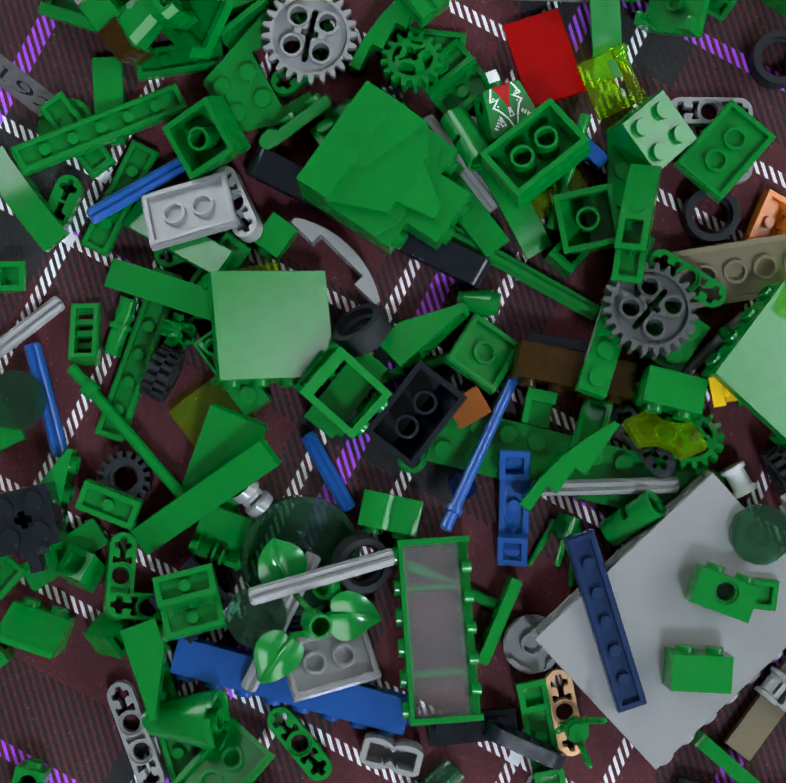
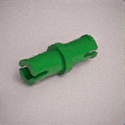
M120 296L113 321L110 320L108 325L111 329L102 351L103 353L121 358L127 335L133 329L130 325L139 301Z

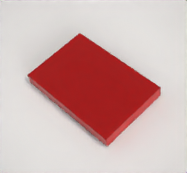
M558 8L502 26L519 81L535 108L539 107L550 97L554 102L585 93L586 88Z

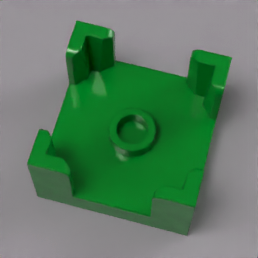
M649 0L646 14L641 10L636 11L634 25L646 33L701 38L710 0Z

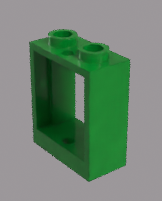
M335 342L329 346L293 387L351 439L366 431L370 424L369 420L376 412L380 413L387 407L389 397L393 394ZM343 361L377 390L348 424L314 396L315 392Z

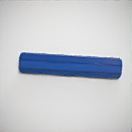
M311 431L302 436V443L341 512L344 513L354 508L355 502L317 434Z

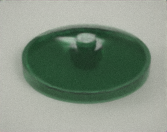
M292 495L272 502L265 512L254 518L245 532L240 551L243 577L249 588L262 584L257 573L258 558L265 544L273 538L296 545L304 554L309 551L318 555L321 561L317 569L332 565L331 558L336 546L346 537L357 534L349 518L338 507L322 498L311 495ZM360 547L354 549L347 560L360 557ZM340 583L339 591L348 590ZM311 589L305 591L302 598L309 606L320 611L329 607L330 599H319L313 594ZM284 597L263 604L277 611ZM300 603L294 615H303L305 612Z

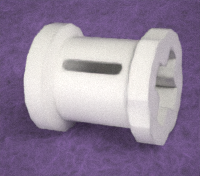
M743 460L720 471V475L726 478L736 499L749 494L758 487L756 483L750 480L744 469L745 463Z

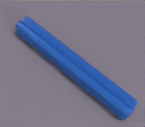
M177 157L90 206L86 210L87 215L94 224H97L141 199L140 196L155 191L183 175L186 171Z
M38 342L30 343L24 346L48 443L52 456L61 457L68 449L42 345Z

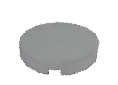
M524 614L515 618L506 627L502 638L503 651L508 662L518 671L536 674L550 669L556 663L530 634L546 618L544 616Z

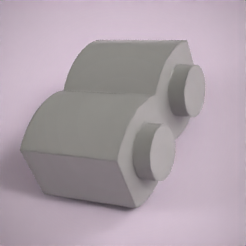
M366 731L359 760L370 768H390L398 775L415 777L420 772L424 756L423 746L412 739H393L392 737L379 734L378 731Z

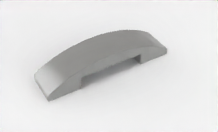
M294 218L291 221V224L298 229L299 234L312 247L322 239L360 277L354 284L355 289L369 303L380 305L378 291L369 270L346 242L316 223L300 218Z

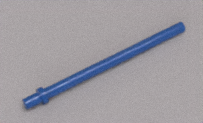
M511 370L451 502L447 503L444 508L446 513L440 528L445 531L451 532L457 517H461L463 513L462 505L518 381L510 380Z

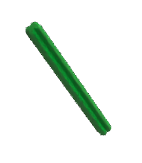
M455 225L453 229L456 231L450 241L482 256L464 231ZM500 249L486 258L495 268L583 317L593 321L598 316L601 308L600 305Z

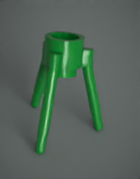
M559 512L557 513L556 520L550 518L546 531L527 561V566H532L554 530V537L561 539L555 559V566L559 567L565 551L563 538L581 532L582 528L578 527L580 519ZM570 563L568 586L572 588L575 576Z
M585 715L583 718L571 716L565 722L558 723L555 733L560 734L564 731L568 740L577 744L587 768L591 769L593 764L584 745V741L589 736L588 725L606 723L607 718L590 717L589 715Z

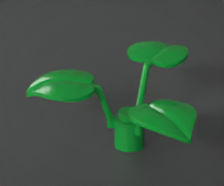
M277 538L270 539L261 550L258 558L257 573L259 580L262 584L304 573L307 568V559L303 551L296 545ZM343 590L331 597L329 603L330 611L324 614L319 609L309 606L299 593L292 594L305 610L301 617L303 631L292 632L287 636L280 629H272L258 638L253 649V660L258 681L261 684L275 682L287 676L298 667L304 655V647L294 638L304 637L307 639L311 635L316 639H323L331 633L336 639L341 641L355 639L371 626L381 621V616L377 609L363 595L350 590Z

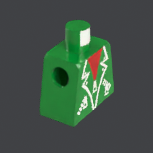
M497 69L480 76L486 91L473 99L478 127L488 144L496 141L536 109L520 81L514 80L502 84Z

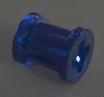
M464 473L455 474L449 482V490L452 495L456 491L455 485L459 484V478H462ZM475 479L466 499L471 498L476 492L477 483Z

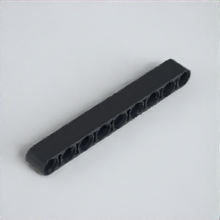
M260 146L257 147L245 171L246 175L336 220L302 197L296 177L303 169L302 166L268 149H263ZM408 231V238L400 250L394 249L476 290H479L492 265L486 258L452 241L447 245L442 243L439 249L435 250Z

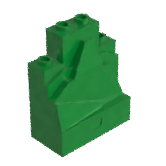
M369 81L364 83L296 177L304 199L389 255L392 254L395 248L398 250L402 248L408 238L407 231L435 250H438L442 243L447 245L455 234L456 230L453 227L459 219L464 221L473 207L470 204L471 193L446 177L451 178L460 164L458 162V149L444 141L443 137L430 130L428 122Z

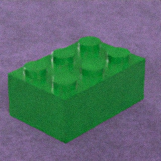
M550 97L479 154L482 168L521 210L590 155V139Z

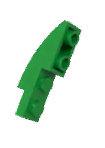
M632 163L630 165L616 234L612 282L643 285L661 166Z

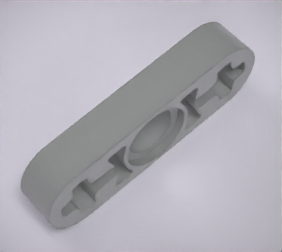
M229 166L220 167L214 174L225 171L228 177H230L229 184L233 188L231 190L233 201L237 198H243V205L240 209L235 210L239 227L232 230L243 242H254L261 236L263 225L241 176ZM243 218L250 223V230L248 232H245L246 226L241 220Z

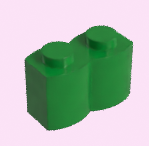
M364 489L357 524L363 525L362 531L379 535L381 529L391 531V538L407 540L409 536L416 537L423 501Z

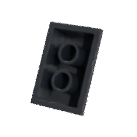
M419 360L388 400L389 404L378 413L365 433L413 469L467 399V396L422 360Z

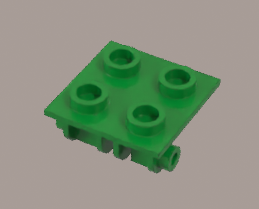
M219 506L199 520L188 551L193 552L192 556L198 555L206 559L209 558L211 563L215 560L219 566L223 563L225 566L235 569L236 572L238 570L245 572L262 522Z

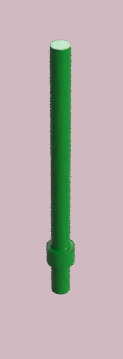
M76 363L71 365L67 372L81 387L79 391L84 397L94 402L176 498L186 492L100 392L101 387L94 379L90 380Z

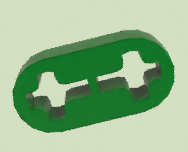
M63 175L60 177L48 200V204L55 212H59L62 204H64L61 213L65 215V218L60 220L65 228L71 225L85 191L82 182L73 175ZM74 182L73 186L77 189L75 194L69 193L66 201H64L67 192L63 190V187L65 185L70 186Z

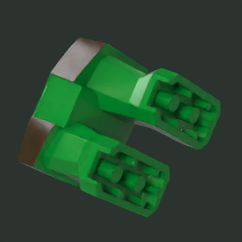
M74 0L120 62L130 65L141 66L156 56L150 45L163 28L188 30L199 21L196 13L186 0Z

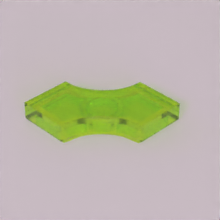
M644 411L625 419L623 422L624 429L638 449L648 446L663 448L674 454L679 461L705 451L708 445L692 421L682 423L669 422L658 417L656 414Z

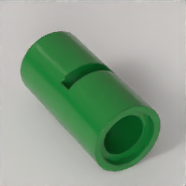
M462 106L455 107L444 114L440 124L452 144L458 149V153L470 171L480 170L482 163L479 153L489 145L466 108Z
M647 490L624 507L600 522V529L609 543L619 546L663 517L666 513L664 504L653 491Z

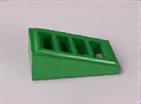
M101 303L71 304L68 360L72 365L75 363L77 366L102 365ZM93 314V319H79V315ZM79 327H93L92 330L79 331ZM79 339H92V342L79 343ZM79 351H91V353H79Z

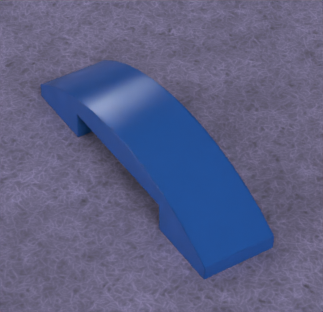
M500 449L497 565L527 567L529 511L524 510L517 504L530 489L531 451Z

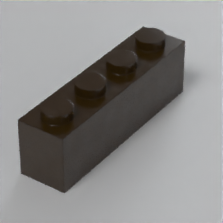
M524 340L515 344L510 380L518 381V386L535 388L536 385L547 387L546 391L564 394V390L575 392V397L593 399L589 395L575 391L586 353ZM623 360L617 361L607 397L603 401L604 403L621 405L622 402L632 399L637 363Z

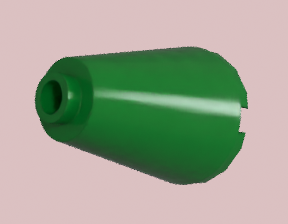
M211 689L160 701L158 720L151 722L147 711L144 710L142 726L146 728L148 734L210 751H221L228 737V731H223L224 721H230L227 694L220 692L221 689Z

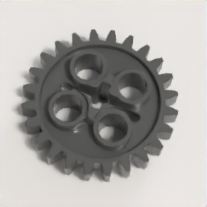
M646 261L643 285L651 288V295L644 293L641 285L612 282V280L609 281L611 286L607 285L603 290V293L607 296L600 300V304L606 306V308L602 309L599 315L608 317V320L602 326L603 328L612 327L613 331L609 334V339L618 336L620 340L617 343V347L619 348L627 344V354L629 355L635 349H638L639 358H643L647 351H649L652 359L658 356L659 351L663 357H667L670 354V348L674 352L678 351L681 348L680 343L686 344L690 340L687 334H692L696 330L692 323H695L699 316L691 312H694L699 307V304L690 303V300L696 293L686 292L685 289L690 285V282L681 284L679 282L680 272L675 276L670 275L671 266H668L664 271H660V264L656 262L652 269H649ZM665 291L666 295L637 329H633L632 325L659 293ZM670 304L674 307L676 313L671 314L667 312L664 305ZM622 306L630 307L634 312V316L626 315L623 312ZM646 325L653 326L657 331V336L650 335L646 330Z

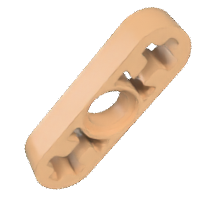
M559 667L550 669L545 675L554 729L558 727L559 722L566 721V719L562 720L556 716V709L560 704L567 703L571 705L573 710L571 716H579L573 680ZM559 674L562 679H566V682L562 683V690L564 695L570 693V697H559L556 686L551 685V682L555 680V675ZM553 696H558L559 698H557V699H555V700L553 701V698H552V697H553ZM564 731L560 734L555 733L558 748L567 756H575L580 753L576 743H573V748H568L567 744H562V741L567 740Z

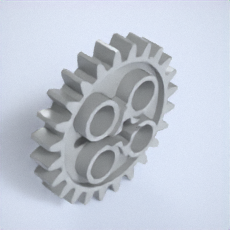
M275 0L274 5L277 11L267 10V16L272 21H263L262 23L263 27L269 30V32L261 34L262 40L270 42L263 46L264 52H273L269 56L268 62L274 63L278 61L276 72L279 73L286 69V80H289L293 75H297V84L299 85L304 77L308 78L310 86L313 85L314 78L316 77L319 78L322 84H325L326 74L332 79H336L335 69L337 68L344 72L345 66L342 61L350 62L353 58L347 51H356L357 45L350 42V40L358 38L357 32L350 31V29L356 26V20H347L351 15V9L341 10L344 0H339L336 3L333 0H285L284 4ZM313 11H317L318 16L314 26V37L316 38L311 39L307 61L303 62L301 59L306 45L304 35L309 33ZM296 12H302L307 16L306 21L302 24H295L290 18ZM325 19H330L336 24V27L333 31L325 32L320 28V23ZM288 41H296L300 45V49L296 53L291 54L284 50V45ZM318 48H324L328 51L329 56L326 60L318 61L313 57V52Z

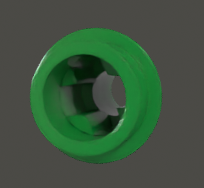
M494 289L458 292L457 304L464 303L468 307L469 312H476L489 319L491 316L497 317L499 314L501 293L494 292Z

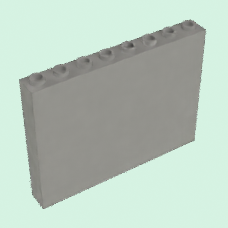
M703 470L665 506L666 513L663 517L635 534L604 563L647 704L621 713L616 711L578 588L530 632L542 648L655 770L660 766L668 764L672 760L675 751L682 745L689 744L694 739L695 733L703 725L711 723L716 718L717 712L725 704H730L736 700L739 691L745 685L756 681L761 674L760 671L769 663L777 661L781 657L782 651L786 648V553L715 474ZM707 561L725 567L724 573L735 577L736 572L750 577L780 581L776 611L753 609L749 623L689 602L684 596L696 564L706 566ZM725 582L718 586V597L728 595L730 591L729 583ZM678 643L693 645L694 649H705L706 645L724 647V651L734 657L731 694L670 691L662 684L665 647L675 648V644Z

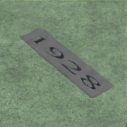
M0 54V87L39 116L40 111L38 107L52 98L54 94Z

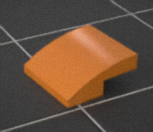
M764 189L742 240L786 234V197L772 189Z

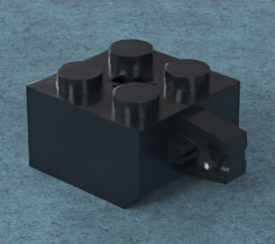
M55 481L1 493L0 557L19 553L21 560L27 559L31 574L47 570L44 554L50 553L49 545L67 541V532ZM31 515L32 522L24 523L23 516Z

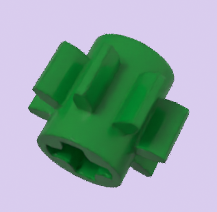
M173 312V317L164 318L161 331L159 332L166 338L164 344L172 348L185 350V345L194 343L198 328L192 324L194 318L178 312Z

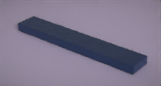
M591 528L564 537L565 547L615 709L618 713L645 705L647 704L595 531Z

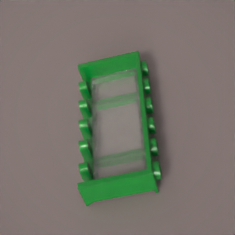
M469 535L397 540L395 548H391L395 556L393 566H397L398 578H393L394 596H399L400 608H395L396 627L401 626L402 639H397L398 657L404 658V669L399 670L400 688H406L407 700L401 701L403 720L408 719V725L410 726L484 721V714L480 711L479 699L482 689L481 683L478 682L477 674L479 654L475 650L474 637L477 628L476 621H473L472 613L474 593L470 588L469 573L472 571L471 560H468L467 543L470 542Z

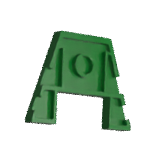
M266 13L257 19L203 80V84L210 96L223 95L243 133L282 125L279 121L292 110L298 114L306 108L304 102L311 97L310 92H307L282 106L257 63L253 53L270 43L269 41L262 40L261 34L269 32L262 25L263 21H269ZM322 113L314 119L322 117Z

